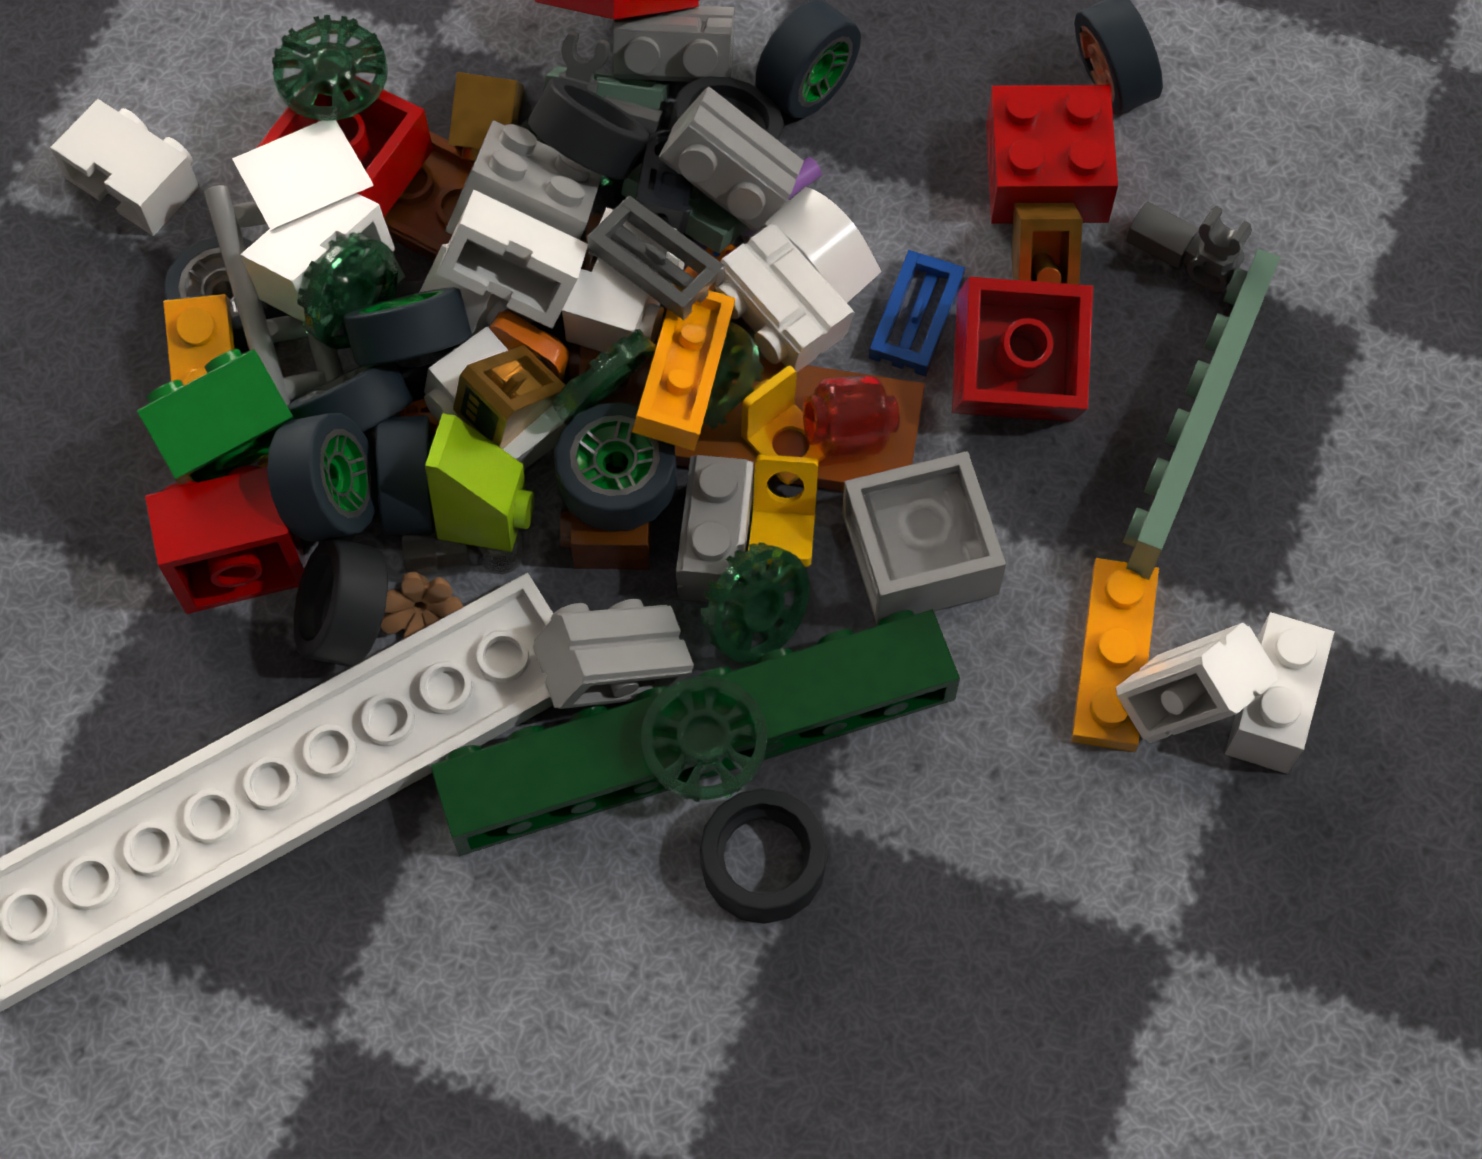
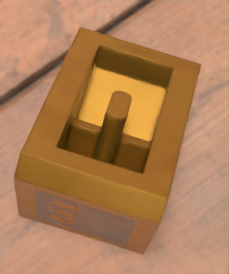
M521 345L467 365L459 377L453 410L469 426L501 449H504L557 402L568 390V387L525 345Z

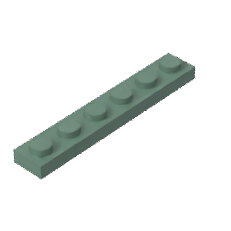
M1257 249L1249 271L1237 267L1223 301L1234 305L1230 317L1217 314L1204 345V348L1215 351L1210 364L1198 360L1184 394L1194 398L1195 402L1190 412L1178 408L1164 442L1176 447L1170 461L1160 457L1157 458L1145 487L1144 493L1154 496L1155 499L1149 512L1138 507L1136 508L1123 540L1124 544L1134 547L1126 569L1137 572L1143 578L1149 580L1271 283L1281 258L1280 256Z

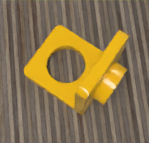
M789 365L771 379H766L757 384L747 394L742 402L741 437L758 455H777L772 445L774 438L782 431L796 430L804 434L809 442V449L803 457L815 458L819 462L831 453L832 443L794 404L797 372ZM790 472L776 473L778 478L787 485L792 484L799 478Z
M763 454L756 457L753 513L748 547V561L750 563L799 567L811 565L818 479L817 459ZM790 472L802 480L804 488L798 495L784 498L772 493L768 488L767 482L776 473Z

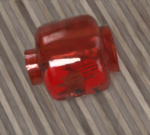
M865 375L826 378L817 385L814 394L808 395L804 401L803 425L807 441L810 445H817L821 453L830 459L879 455L886 447L890 433H896L899 428L900 412L897 399L893 395L887 396L883 385L876 377Z

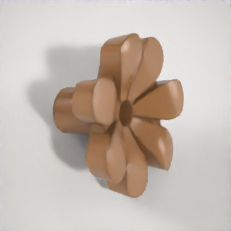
M409 572L403 575L402 590L390 589L387 592L386 609L381 629L387 634H394L403 628L404 640L464 606L458 597L451 596L453 591L447 580L438 577L429 582L425 576L417 572Z

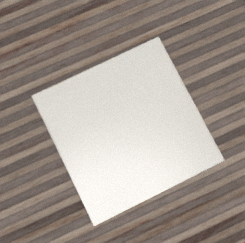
M334 116L232 158L270 230L374 186Z

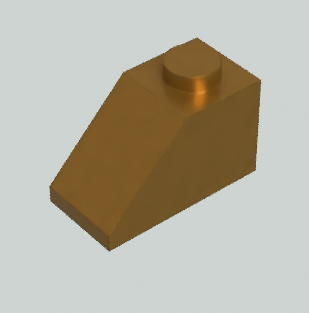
M457 72L448 145L463 147L461 159L475 161L493 120L503 125L513 124L518 126L524 85L517 80Z
M1014 203L1012 234L1013 280L1079 284L1083 219L1074 203Z

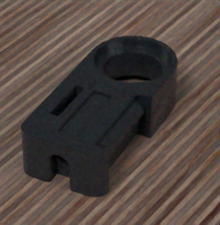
M659 130L649 136V142L645 147L635 200L670 226L676 228L681 234H684L692 208L688 207L694 185L657 156L660 155L671 130Z

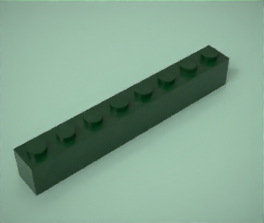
M931 609L918 614H914L911 610H904L885 617L878 623V626L857 633H854L851 629L834 631L822 637L817 645L793 652L790 648L770 651L758 658L756 664L734 671L727 667L709 670L699 675L693 684L669 690L668 687L647 689L637 694L631 703L609 710L604 706L583 709L575 713L570 718V722L548 729L538 725L525 727L510 734L507 741L483 749L478 745L460 747L446 754L444 761L430 766L450 834L460 857L954 701L957 695L960 676L934 610Z

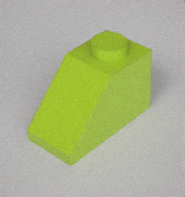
M442 413L425 464L437 538L512 552L519 528H529L534 510L535 495L533 491L526 490L523 464L457 416Z

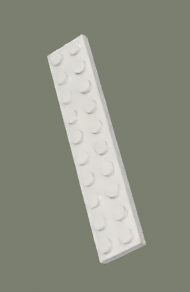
M526 573L2 856L0 858V1012L431 774L432 769L430 765L444 761L445 755L449 752L469 745L481 746L553 706L545 683L547 674L542 673L533 649L534 639L551 621L553 612L530 575Z

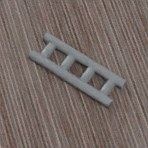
M217 185L206 189L204 195L249 350L255 348L288 406L291 403L290 401L296 400L313 389L344 374L327 315L324 313L311 326L291 315L266 319L262 302L258 297L240 255L246 250L240 228L267 223L255 201L233 204L227 185ZM307 337L317 371L283 377L273 343Z

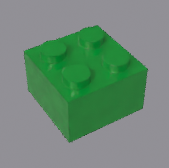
M255 348L243 355L239 349H233L217 356L205 365L204 368L207 374L186 385L181 380H174L158 387L147 395L146 400L149 404L137 410L179 485L189 481L199 483L224 477L236 468L249 466L268 456L269 447L275 432L286 422L294 420L293 415Z

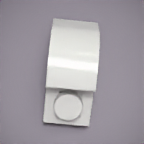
M804 187L791 200H786L758 231L754 232L748 228L741 234L746 244L751 237L769 224H775L846 303L882 272L866 241L849 217L827 197L808 187Z

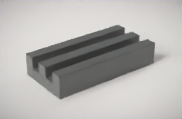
M628 196L587 236L588 248L592 253L682 320H685L691 314L692 305L696 301L701 303L708 296V288L712 284L717 287L725 279L724 264L631 196ZM628 221L699 273V275L694 279L667 259L662 251L651 243L644 242L625 228L623 224ZM610 237H611L612 239H614L616 242H618L620 245H622L623 247H625L627 250H629L631 253H633L635 256H637L639 259H641L643 262H645L647 265H649L650 267H652L654 270H656L658 273H660L662 276H664L666 279H668L670 282H672L674 285H676L678 288H680V289L683 290V291L681 292V291L678 290L676 287H674L672 284H670L668 281H666L665 279H663L661 276H659L657 273H655L653 270H651L649 267H647L645 264H643V263H642L641 261H639L637 258H635L634 256H632L630 253H628L626 250H624L622 247H620L618 244H616L614 241H612V240L610 239Z

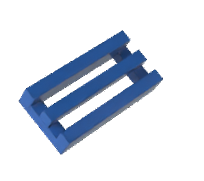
M908 250L871 343L869 359L878 362L881 359L892 361V366L900 369H903L904 366L914 368L916 374L926 377L964 279L965 267ZM916 269L926 272L899 345L896 346L888 343ZM939 277L948 279L920 353L912 351L913 342Z

